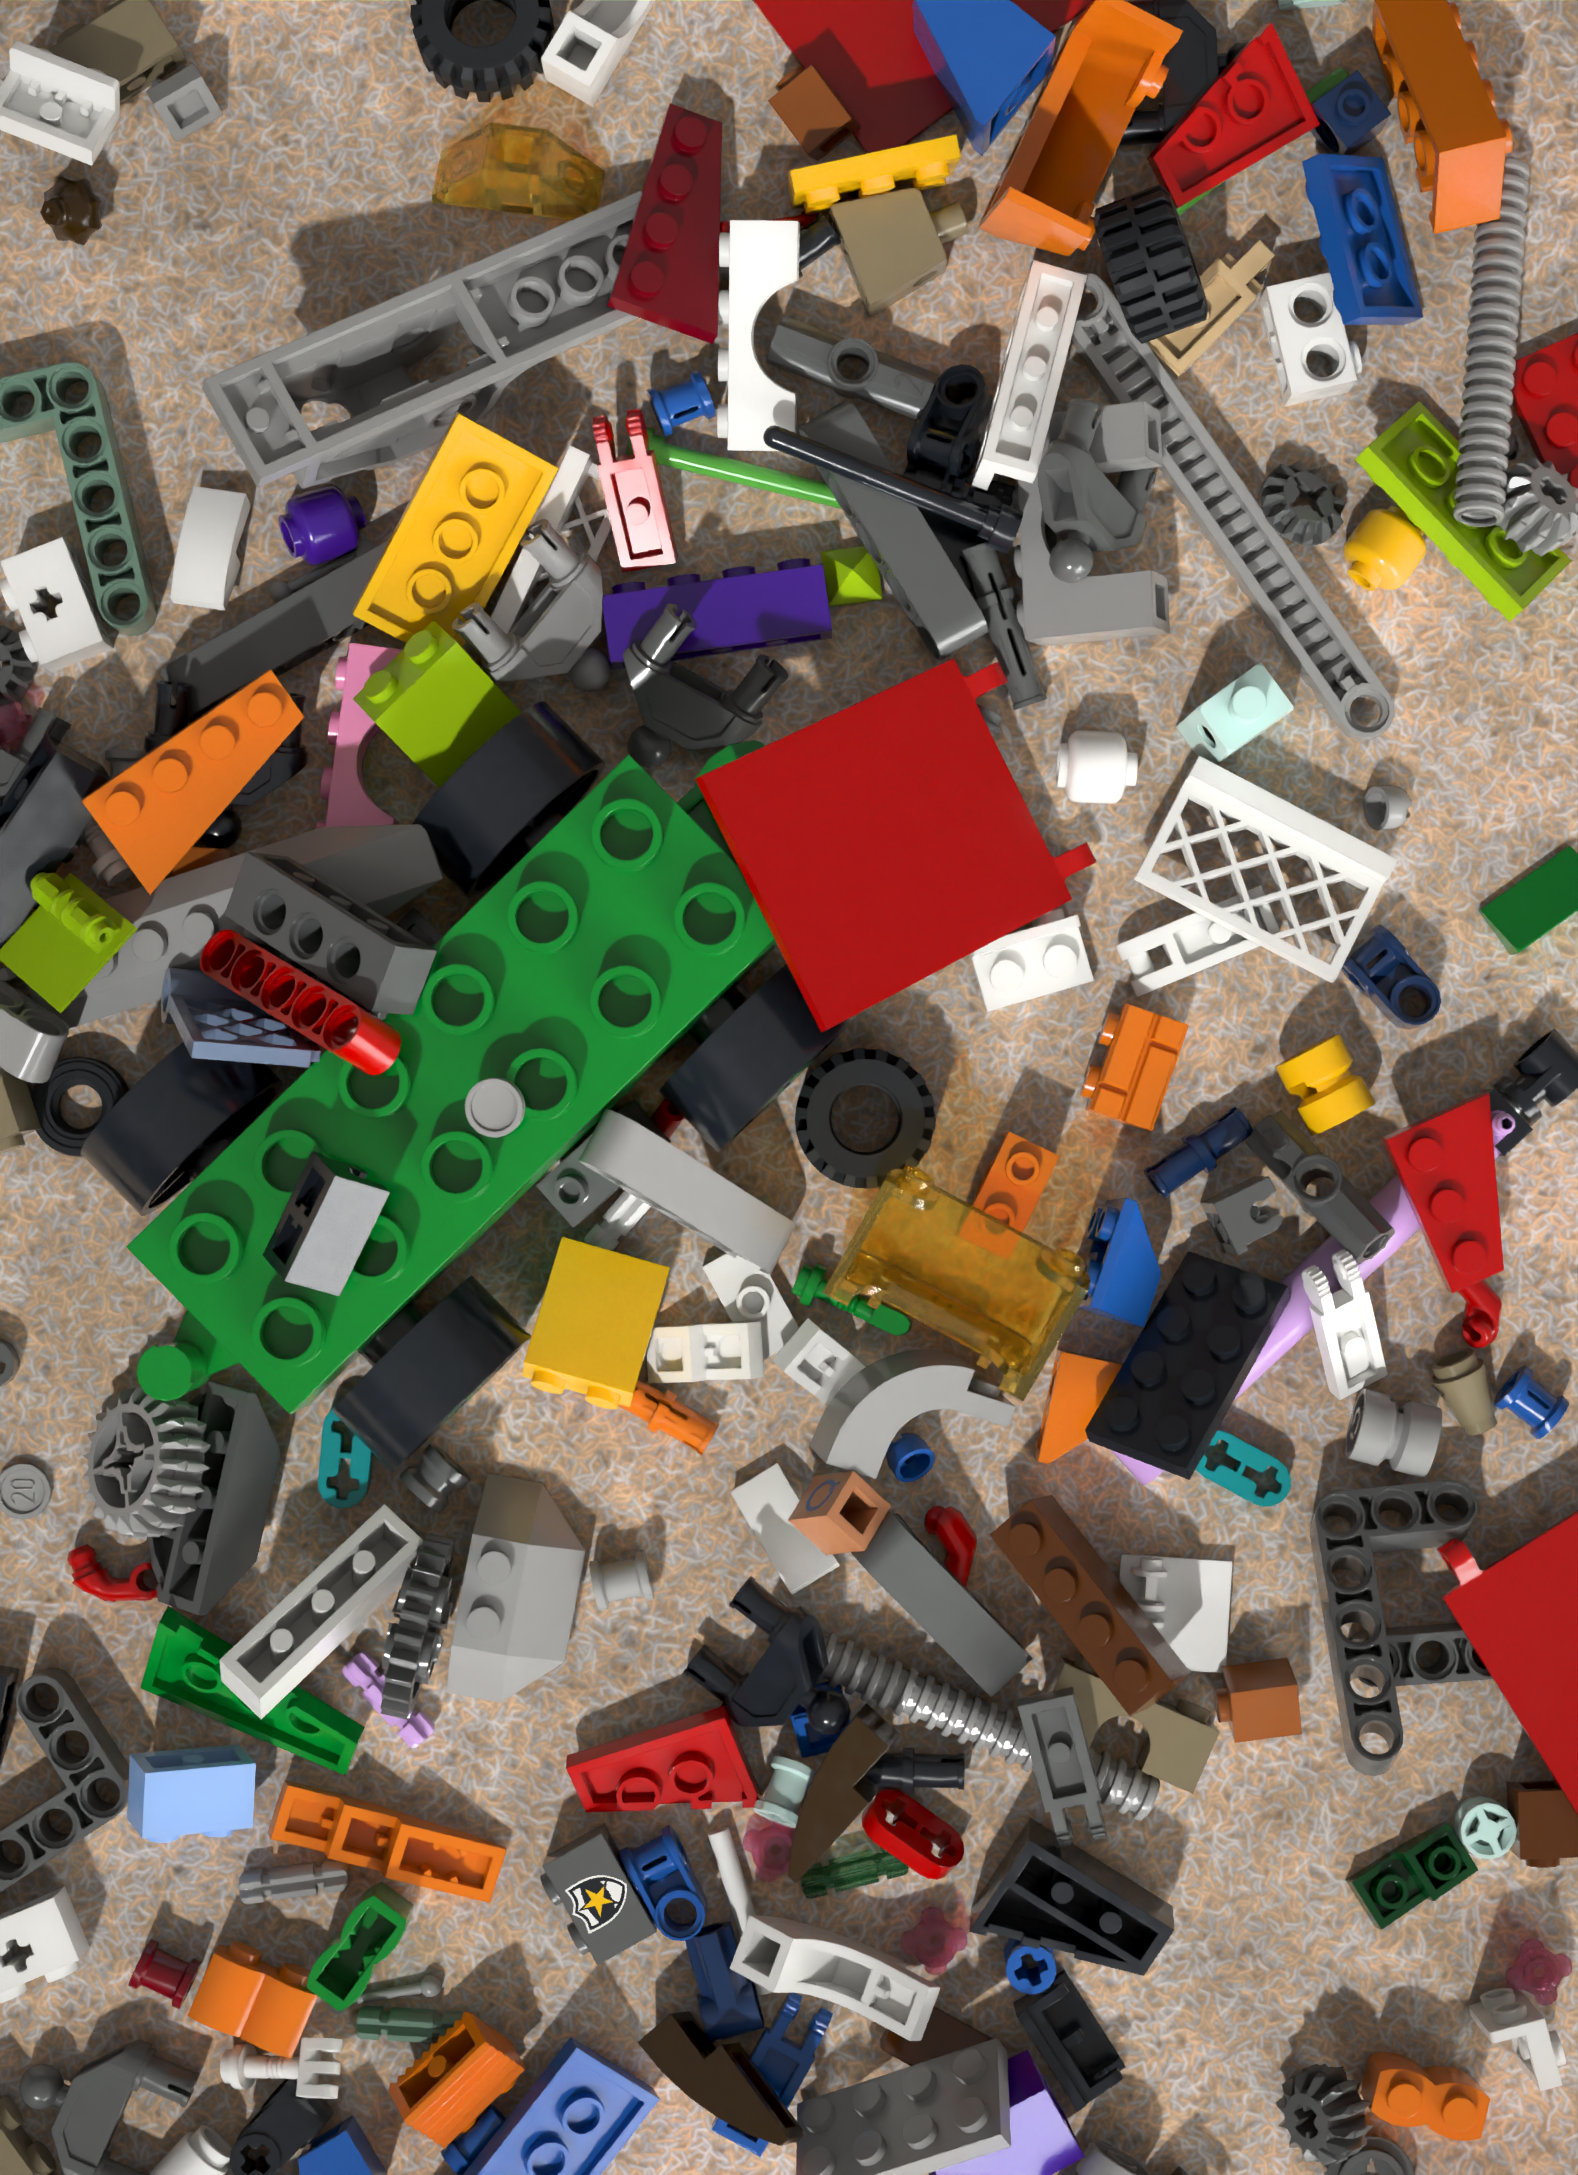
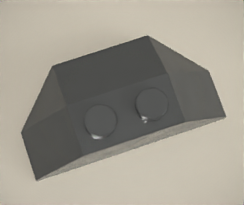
M207 1381L200 1388V1394L189 1402V1404L198 1407L199 1414L197 1420L207 1424L202 1440L211 1445L204 1453V1464L210 1468L203 1471L201 1482L205 1487V1491L196 1493L197 1509L196 1511L186 1513L184 1526L173 1527L170 1535L147 1537L151 1565L159 1583L156 1586L158 1601L196 1615H207L257 1561L281 1453L256 1393L216 1381Z

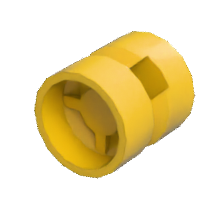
M1340 1033L1299 1052L1275 1066L1288 1093L1300 1096L1301 1102L1297 1110L1311 1136L1324 1132L1354 1117L1376 1103L1362 1075L1351 1074L1349 1068L1354 1060Z

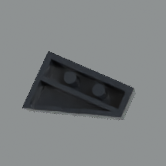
M1030 1818L972 1906L969 1932L987 1936V1932L1021 1940V1945L1036 1949L1044 1946L1072 1953L1075 1959L1144 1976L1174 1932L1173 1906L1074 1844L1060 1848L1056 1834Z

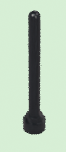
M770 426L763 434V440L770 448L978 530L977 536L986 539V546L1005 554L1009 552L1019 530L1024 512L1002 503L999 508L993 505H989L987 509L780 426Z

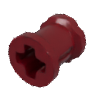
M151 1939L136 1965L128 1986L134 1989L140 1986L149 1988L171 1999L172 2007L180 2009L196 1979L202 1962L193 1959L190 1963L159 1949V1942Z

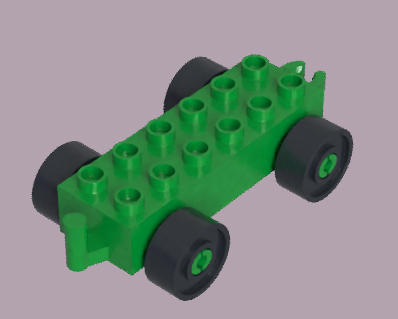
M545 701L532 705L502 727L472 754L433 795L412 823L421 825L427 831L442 872L468 898L480 894L501 877L503 878L432 946L437 952L413 1015L388 1013L386 1019H381L394 1027L401 1037L400 1052L389 1069L378 1075H369L326 1050L320 1056L319 1062H314L265 1110L282 1086V1081L266 1064L191 1058L183 1042L143 1076L106 1114L85 1141L81 1149V1155L141 1216L155 1211L183 1190L126 1246L187 1309L173 1343L162 1346L155 1344L147 1349L139 1359L136 1371L138 1383L146 1394L157 1400H175L207 1383L212 1374L240 1363L289 1414H292L310 1405L352 1362L362 1355L372 1368L333 1409V1412L393 1473L478 1392L531 1338V1335L472 1275L448 1294L428 1314L415 1301L601 1119L605 1109L610 1110L678 1042L687 1036L698 1049L665 1082L659 1093L719 1153L856 1018L855 1016L821 1032L787 963L752 995L740 983L777 946V943L696 781L694 787L676 803L630 755H627L580 802L600 777L606 763ZM756 740L730 744L710 757L696 778L764 747V744ZM499 1077L511 1081L519 1088L525 1100V1114L521 1124L514 1131L502 1137H487L478 1133L470 1125L465 1114V1101L469 1091L474 1085L487 1078ZM312 1151L368 1172L366 1180L384 1185L390 1192L340 1296L284 1281L263 1256Z

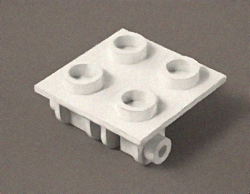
M1121 1554L1120 1583L1188 1670L1222 1673L1221 1666H1226L1232 1561Z

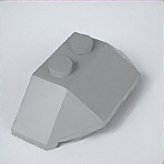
M489 1472L487 1474L472 1533L451 1643L446 1693L501 1703L565 1661L586 1549L542 1482Z

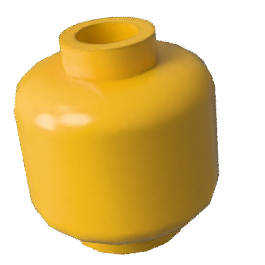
M1390 506L1387 510L1372 509L1344 543V557L1350 565L1347 571L1349 577L1360 587L1368 591H1375L1377 587L1386 590L1398 589L1405 583L1426 555V541L1422 537L1424 532L1415 526L1399 507Z

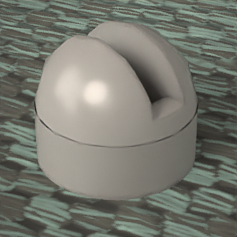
M1392 785L1373 786L1367 791L1364 798L1365 819L1374 830H1389L1400 827L1407 822L1410 816L1407 808L1411 807L1412 800L1401 787Z

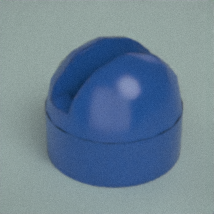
M902 1433L903 1438L895 1443L891 1441L886 1452V1460L889 1468L899 1481L913 1482L922 1478L931 1470L935 1462V1455L921 1437L915 1433Z

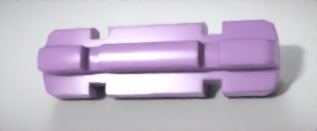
M365 1650L359 1652L344 1666L342 1670L343 1675L355 1688L360 1685L365 1690L361 1695L391 1727L396 1724L400 1728L397 1734L409 1747L415 1748L419 1746L434 1731V1723L422 1710L417 1713L413 1709L410 1718L407 1720L381 1714L382 1709L380 1707L383 1699L381 1697L385 1686L386 1674L385 1672L381 1674L377 1670L380 1664L369 1652Z

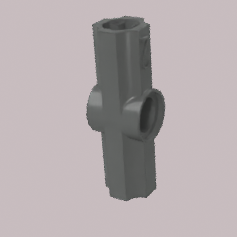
M783 315L777 326L766 358V363L831 387L835 393L844 398H859L914 420H918L922 416L939 378V374L874 350L871 344L863 339L854 337L843 338ZM846 358H858L866 364L868 371L860 379H846L837 370L839 363Z
M1282 1110L1265 1117L1254 1127L1251 1135L1245 1140L1246 1145L1297 1198L1303 1211L1314 1217L1343 1249L1349 1251L1358 1265L1377 1255L1386 1247L1390 1238L1395 1234L1394 1228L1343 1176L1337 1163L1328 1156H1325ZM1324 1177L1334 1181L1332 1188L1324 1195L1312 1196L1306 1193L1307 1186L1316 1178Z

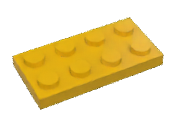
M456 412L351 611L352 615L405 643L414 634L424 630L434 620L463 648L466 641L452 629L454 619L460 618L465 623L466 619L459 613L472 603H479L484 610L559 468L461 413Z

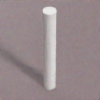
M723 1827L709 1832L708 1837L741 1939L749 1915H756L729 1827ZM755 1983L758 1995L772 1993L770 1990Z

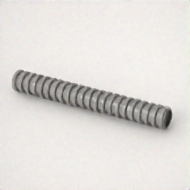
M1505 157L1500 218L1476 224L1478 228L1474 233V239L1477 244L1473 248L1475 260L1472 264V272L1474 276L1470 285L1473 292L1469 298L1472 308L1468 313V320L1471 324L1467 328L1469 341L1466 344L1465 351L1468 357L1464 363L1467 373L1463 377V384L1466 389L1462 393V401L1465 405L1462 407L1460 415L1464 422L1461 423L1459 433L1463 438L1458 443V450L1461 455L1457 459V467L1460 471L1457 473L1455 481L1459 487L1454 493V499L1458 504L1453 508V516L1459 522L1475 527L1491 526L1502 521L1505 517V510L1501 505L1506 501V493L1503 488L1507 484V476L1504 472L1508 468L1509 461L1505 455L1510 450V444L1506 439L1511 434V427L1508 422L1512 418V410L1509 406L1513 402V393L1510 390L1515 382L1512 373L1516 369V362L1513 357L1517 353V346L1514 341L1518 337L1516 325L1519 321V312L1517 309L1521 301L1518 293L1522 287L1520 279L1523 272L1521 260L1524 256L1522 244L1525 241L1523 228L1527 220L1525 215L1528 206L1526 196L1529 192L1527 180L1530 176L1529 166L1523 161L1511 157Z
M833 1632L829 1637L823 1635L829 1665L817 1681L824 1677L829 1680L828 1685L830 1687L836 1688L838 1684L844 1686L846 1694L852 1695L856 1691L861 1693L860 1698L865 1702H868L870 1698L877 1700L876 1705L881 1709H884L886 1705L893 1707L892 1712L897 1716H900L902 1712L909 1714L908 1719L913 1723H916L919 1719L925 1721L924 1726L929 1730H932L935 1726L941 1728L940 1733L945 1737L953 1733L957 1735L956 1740L959 1743L964 1744L969 1740L973 1742L972 1747L975 1750L980 1751L985 1747L989 1749L991 1757L996 1758L1001 1754L1005 1756L1006 1763L1012 1765L1017 1761L1021 1763V1769L1026 1772L1033 1768L1021 1719L1014 1718V1711L1007 1709L1004 1713L998 1711L999 1705L991 1702L988 1706L982 1704L983 1698L975 1695L973 1699L966 1697L967 1691L962 1688L954 1692L950 1690V1683L943 1681L941 1685L934 1683V1676L927 1674L925 1678L918 1676V1669L911 1667L909 1671L902 1669V1662L895 1660L893 1664L886 1662V1655L879 1653L877 1657L870 1655L871 1650L865 1646L861 1650L855 1649L853 1641L848 1639L845 1644L839 1642L838 1635ZM1091 1745L1089 1750L1100 1789L1101 1804L1109 1807L1114 1803L1117 1805V1811L1123 1814L1130 1810L1133 1812V1818L1139 1821L1147 1817L1159 1792V1779L1143 1774L1138 1765H1135L1133 1768L1127 1767V1761L1123 1758H1119L1117 1761L1111 1760V1754L1107 1751H1103L1099 1755L1095 1753V1747Z

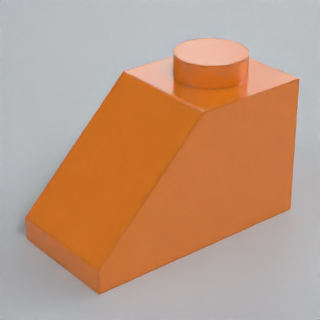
M1057 1349L1034 1455L1037 1462L1050 1464L1088 1439L1085 1429L1123 1363Z

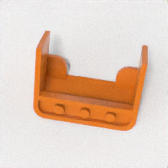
M1092 0L1064 39L989 200L978 228L1004 240L1065 256H1070L1077 248L1084 251L1095 233L1094 217L1091 215L1094 209L1092 202L1136 107L1141 103L1145 95L1154 99L1160 91L1169 71V67L1161 63L1165 55L1178 42L1183 30L1124 0Z

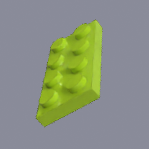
M1418 401L1369 444L1355 460L1368 473L1370 479L1406 513L1408 519L1445 554L1447 560L1477 587L1486 601L1510 622L1572 560L1559 547L1547 552L1543 556L1537 555L1531 549L1523 553L1519 550L1517 542L1512 538L1505 540V532L1502 527L1497 525L1486 527L1469 526L1454 518L1453 508L1458 504L1454 499V493L1459 487L1455 481L1456 475L1460 471L1457 467V459L1461 455L1458 450L1459 442Z

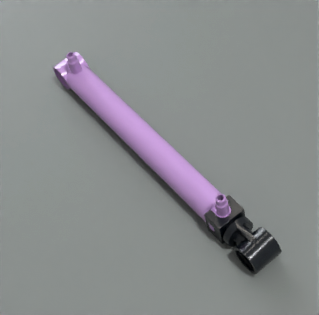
M1556 1029L1543 1035L1516 1060L1513 1066L1521 1075L1514 1082L1510 1078L1503 1076L1493 1085V1089H1484L1482 1091L1489 1093L1495 1159L1498 1156H1505L1533 1130L1530 1126L1542 1117V1113L1537 1106L1541 1101L1545 1099L1553 1107L1578 1089V1053ZM1398 1175L1394 1176L1368 1201L1394 1228L1395 1234L1390 1238L1386 1247L1377 1255L1358 1265L1362 1282L1421 1229ZM1332 1236L1328 1237L1280 1282L1288 1286L1291 1299L1234 1400L1314 1327L1309 1308L1313 1304L1304 1290L1302 1270L1316 1265L1326 1276L1332 1294L1342 1289L1334 1275L1331 1257L1343 1248ZM1110 1450L1142 1485L1148 1484L1164 1471Z

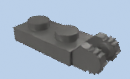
M1073 1687L1018 1699L1017 1707L1045 1813L1050 1812L1059 1847L1073 1845L1072 1825L1070 1820L1067 1819L1065 1808L1082 1804L1085 1806L1087 1826L1093 1839L1106 1838V1827L1099 1802L1101 1800L1100 1789Z

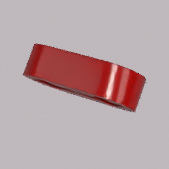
M897 1789L880 1791L863 1810L861 1817L862 1827L867 1836L908 1867L928 1879L938 1880L945 1877L963 1859L964 1844L959 1833L951 1825ZM887 1811L894 1815L893 1825L885 1820ZM932 1843L936 1844L940 1848V1850L938 1851V1856L940 1858L936 1857L932 1853Z

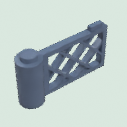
M167 968L161 996L162 1023L176 1025L191 1058L309 1067L310 1062L320 1061L321 1051L314 1041H305L301 1033L205 975L203 971Z

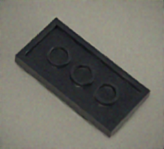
M1188 1251L1086 1427L1085 1432L1089 1442L1190 1480L1290 1301L1291 1295L1288 1286Z

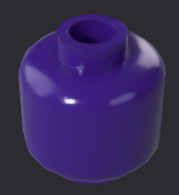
M327 484L291 497L286 502L285 514L279 516L278 520L282 537L290 554L294 558L301 556L310 565H318L355 551L359 545V530L366 527L365 516L358 499L355 496L347 498L343 491L333 484Z

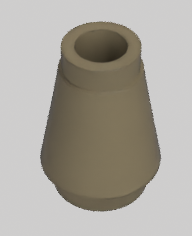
M1470 1348L1450 1352L1435 1360L1431 1365L1435 1374L1431 1382L1460 1425L1463 1426L1466 1435L1482 1434L1495 1427L1497 1420L1494 1415L1484 1360L1476 1358L1473 1349Z

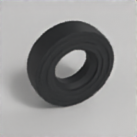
M71 1057L58 1061L51 1078L44 1083H35L31 1093L42 1128L36 1131L39 1137L49 1147L59 1153L83 1157L81 1149L89 1135L106 1114L129 1091L124 1078L112 1066L98 1059ZM76 1085H87L93 1088L99 1094L102 1102V1112L99 1119L92 1126L84 1129H77L67 1124L60 1112V1102L63 1095L68 1089Z

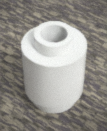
M201 2125L195 2132H187L150 2172V2175H225L228 2171L227 2163L230 2161L232 2149L216 2131L208 2126Z

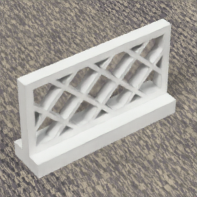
M1199 756L1188 770L1179 788L1180 790L1134 880L1331 983L1334 982L1383 884L1389 879L1398 859ZM1188 799L1209 810L1215 829L1187 836L1180 814ZM1222 817L1233 822V824L1225 826ZM1174 828L1178 840L1166 843ZM1247 829L1258 835L1264 855L1237 863L1228 834ZM1218 837L1228 866L1200 874L1191 845ZM1272 843L1283 849L1274 852ZM1181 848L1191 877L1171 882L1152 872V869L1160 854ZM1296 855L1307 861L1314 881L1287 889L1277 860ZM1267 863L1277 892L1250 900L1240 871ZM1321 869L1333 875L1324 878ZM1231 874L1240 903L1221 908L1209 901L1203 882ZM1346 881L1365 891L1356 909L1337 915L1327 885ZM1194 885L1196 894L1188 891L1185 887ZM1317 889L1326 918L1300 926L1290 897ZM1280 900L1290 929L1271 934L1259 927L1253 908ZM1243 911L1246 920L1234 915V913ZM1350 920L1343 934L1340 922ZM1330 926L1337 948L1329 964L1309 954L1303 933ZM1293 937L1295 946L1283 939Z

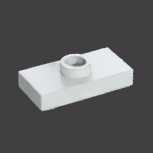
M727 1253L702 1266L732 1322H761L763 1360L778 1353L799 1329L770 1274L760 1271L761 1267L742 1257L736 1256L734 1258Z

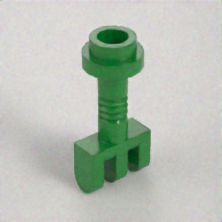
M807 1263L803 1265L792 1289V1294L801 1297L799 1303L810 1308L814 1299H819L834 1307L838 1306L839 1309L843 1308V1311H848L849 1314L853 1313L854 1316L896 1336L905 1335L911 1330L912 1320L908 1315L866 1296H860L859 1293L855 1294L854 1291L850 1292V1289H845L844 1286L826 1279L827 1266L817 1263L815 1267Z

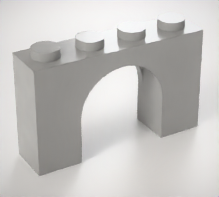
M1145 401L1099 406L1098 410L1102 409L1103 416L1098 423L1089 451L1092 459L1096 462L1095 465L1103 474L1163 467L1161 419L1158 409ZM1067 411L1052 413L1043 452L1046 446L1052 441L1057 440ZM1036 475L1033 484L1018 480V489H1015L1012 494V507L1024 513L1020 524V544L1015 547L1014 563L1017 575L1022 578L1023 600L1018 601L1016 613L1017 620L1023 629L1025 640L1040 646H1052L1170 634L1167 577L1152 570L1087 576L1078 582L1067 583L1053 575L1049 566L1050 552L1060 541L1057 534L1044 520L1038 488V477Z

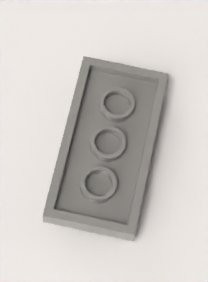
M995 2038L797 2103V2122L806 2135L797 2142L796 2175H924L1011 2147L1007 2050Z

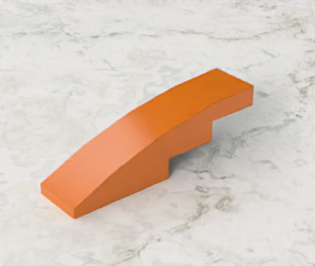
M285 1779L267 1832L272 1840L322 1851L328 1859L381 1871L384 1878L488 1903L491 1901L507 1850L505 1846L373 1803Z

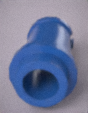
M493 2104L487 2107V2110L476 2119L474 2125L468 2131L460 2133L446 2148L441 2150L443 2158L457 2175L465 2173L505 2122L506 2118Z

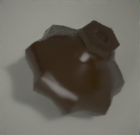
M63 174L57 178L53 187L43 193L44 203L40 213L45 223L52 228L57 240H70L76 244L85 245L91 234L102 227L100 210L103 201L94 194L90 182L86 178L72 179Z

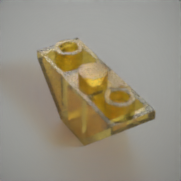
M491 122L441 151L432 191V203L574 220L599 209L605 181V171L547 129Z

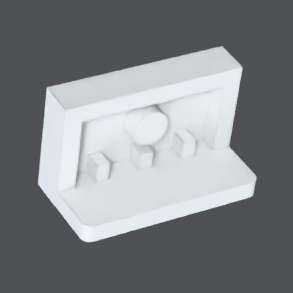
M15 41L9 50L10 71L0 86V130L92 166L120 119L119 81L107 76L100 70L84 67L56 56L46 49L36 48L23 42Z
M1511 1988L1494 1989L1480 1996L1481 2002L1468 2005L1471 2018L1491 2043L1511 2039L1517 2063L1540 2091L1562 2086L1558 2066L1565 2065L1566 2059L1560 2038L1556 2030L1549 2031L1543 2015L1522 1992L1514 1993Z

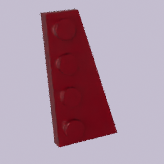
M669 104L607 303L608 307L711 344L714 343L718 335L722 122L674 104Z

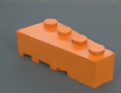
M1374 0L1372 26L1374 47L1391 100L1397 99L1400 129L1405 144L1414 142V152L1418 166L1415 170V176L1421 193L1431 190L1433 192L1432 211L1429 213V220L1434 234L1499 219L1505 154L1512 151V134L1507 119H1499L1496 114L1495 96L1489 79L1482 80L1478 73V58L1473 42L1471 40L1464 41L1461 34V19L1456 3H1448L1447 0Z
M267 670L89 793L81 801L146 891L151 895L301 722L304 715L272 670Z

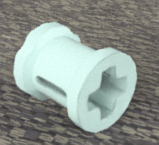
M774 1756L771 1762L774 1772L763 1800L756 1801L753 1811L777 1824L796 1828L801 1806L817 1771L792 1759Z

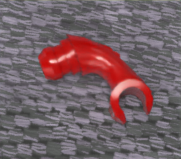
M88 1544L69 1551L67 1561L74 1572L72 1573L74 1581L71 1583L82 1591L113 1603L117 1600L146 1601L157 1597L156 1589L147 1587L143 1581L145 1571L152 1569L151 1560L136 1566L131 1572L130 1577L115 1578L109 1574L107 1568L103 1569L101 1562H98L96 1559L94 1548Z

